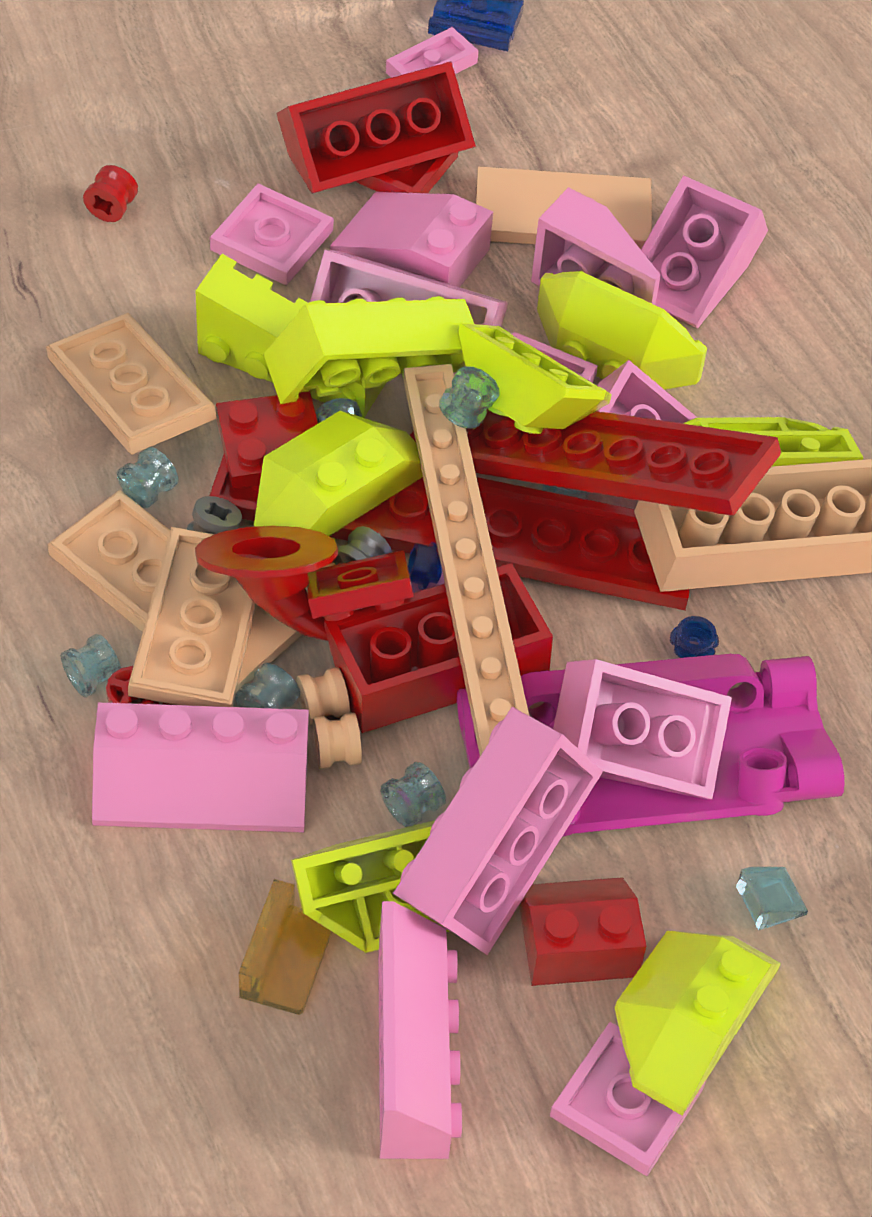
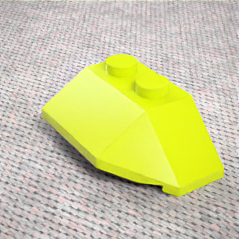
M582 271L562 272L555 275L553 273H545L542 276L537 312L551 347L597 365L596 376L601 379L606 378L629 360L664 390L695 385L700 381L707 347L699 340H693L686 328L663 308Z
M460 323L458 334L472 394L488 403L489 411L513 419L515 421L514 426L517 429L533 434H541L543 428L565 429L610 403L612 394L600 386L598 387L531 345L526 344L500 326Z
M341 410L264 456L254 527L273 525L301 527L319 531L330 536L423 477L416 442L406 431Z
M786 417L694 418L683 423L778 437L781 455L771 467L863 460V455L849 430L845 428L833 427L830 430L817 423Z
M434 821L335 844L292 859L291 862L303 914L365 953L379 950L382 901H393L438 924L393 894L400 883L403 870L409 862L416 858L429 838Z
M667 930L621 994L614 1007L623 1047L630 1064L629 1073L632 1086L683 1116L778 971L781 963L734 936Z

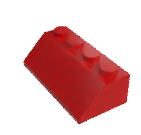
M452 61L290 105L276 113L288 155L311 194L476 147Z
M510 563L497 567L520 676L531 672L550 671L553 635L513 564ZM445 583L413 593L414 597L404 599V604L393 609L376 610L374 606L355 610L354 614L346 619L338 621L324 620V628L335 667H338L342 673L348 693L350 711L356 714L361 733L456 704L457 691L459 689H466Z

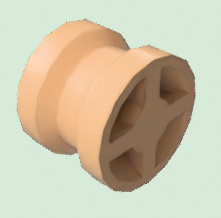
M338 667L327 669L322 676L312 677L309 674L297 676L296 685L301 709L309 710L308 726L313 725L314 717L333 715L337 719H341L344 714L350 713L345 681Z
M355 713L344 714L340 720L329 721L324 716L313 718V739L319 769L330 768L334 762L345 761L349 765L361 764V739Z

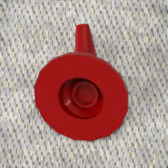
M273 525L223 531L203 539L195 547L197 564L211 572L234 577L251 600L276 620L304 636L328 641L324 628V618L312 619L308 592L305 588L310 583L308 572H313L331 564L338 556V547L335 539L319 531L301 527Z

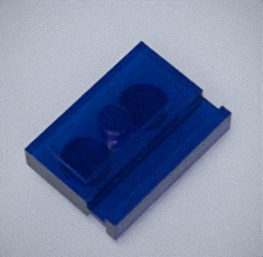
M437 0L433 16L429 19L428 34L437 35L453 27L472 44L508 52L511 39L513 40L523 14L524 0Z

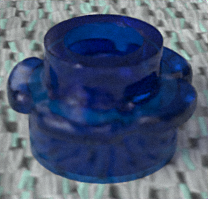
M431 542L429 546L415 543L411 550L407 566L411 583L418 584V589H426L430 582L437 584L441 578L442 567L435 542Z
M689 616L681 620L678 626L672 630L670 643L675 646L674 653L679 658L715 655V648L719 645V637L715 626L708 619L700 616ZM690 641H694L699 644H692L690 643Z

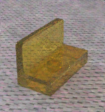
M277 879L273 880L239 970V998L300 1015L306 1007L332 931L303 914L302 908L295 906L294 884Z

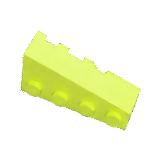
M221 254L196 289L198 354L206 356L214 362L224 363L247 372L255 378L265 379L273 383L263 354L299 313V309L308 302L299 297L295 303L287 300L271 290L273 282L259 274H256L253 279L234 269L236 261ZM361 381L352 382L338 387L339 391L337 394L318 397L316 389L307 391H310L313 399L329 404L337 410L365 418L386 383L378 387L364 389Z
M436 296L426 300L406 301L405 298H393L384 302H367L364 299H355L347 303H326L323 300H316L303 305L299 309V313L263 355L280 404L296 402L299 398L298 393L316 389L318 397L337 394L339 391L338 387L361 381L364 389L378 387L396 378L399 374H402L404 379V368L451 364L453 373L460 372L466 365L458 334L460 323L474 324L465 299H444V297Z

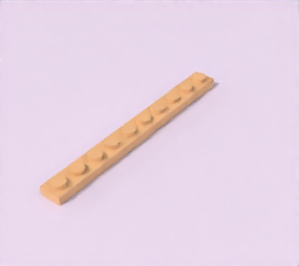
M452 365L404 368V385L479 754L481 756L489 743L492 730L500 721L504 720L511 707L518 709L528 716L529 713Z

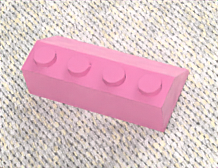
M324 250L310 301L323 300L326 303H347L355 299H364L367 302H384L393 298H405L406 301L426 300L436 296L444 297V299H465L474 324L502 327L509 303L336 250ZM465 366L460 372L453 373L456 387L472 392Z
M98 702L93 746L92 825L304 832L309 710Z
M511 707L504 720L500 721L492 730L489 743L476 764L464 774L460 783V789L446 811L434 821L430 836L416 858L409 862L403 870L400 883L393 894L488 955L603 771L563 734Z
M382 901L378 950L380 1159H448L451 1138H461L462 1106L461 1103H451L450 1085H460V1051L449 1050V1033H458L459 1029L458 1000L448 999V983H457V950H447L446 928L393 901Z

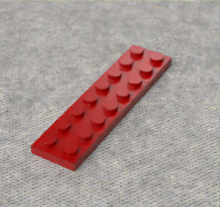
M457 391L475 473L734 516L781 455L778 437L595 411L565 429L543 428L541 434H533L517 429L514 426L515 421L513 419L489 411V404L474 394ZM413 431V432L410 434V436H411V438L416 442L415 435H414V431Z

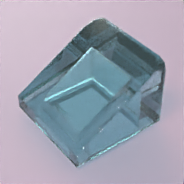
M748 867L741 870L736 887L758 930L807 915L808 910L785 867Z

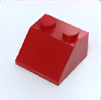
M623 877L532 884L519 904L531 986L634 978L641 968L647 946L637 896Z

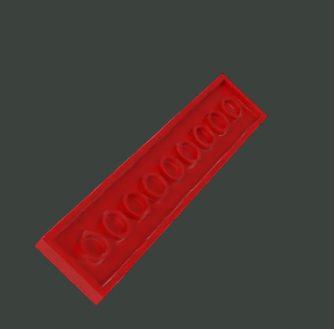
M223 454L209 496L228 500L240 510L242 519L255 521L260 485L232 489L225 454ZM423 477L329 536L348 541V536L357 527L364 526L379 533L387 541L391 550H404L408 554L440 560ZM476 477L496 568L512 563L519 577L686 611L690 589L660 592L634 512L635 509Z

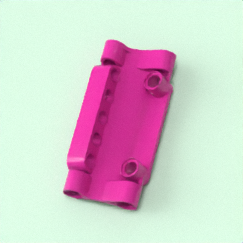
M731 653L615 664L732 697L712 800L599 777L562 837L575 833L738 816H768L780 812L784 807V802L842 796L845 786L844 768L837 749L824 729L818 711L817 678L811 657L801 656L763 660L760 672L754 671L747 658L740 654ZM565 669L531 672L522 675L521 681L529 716L553 729ZM742 682L738 687L730 689L735 684ZM459 689L457 691L458 720L470 769L476 764L480 754L467 690ZM544 702L539 707L529 708L534 703Z

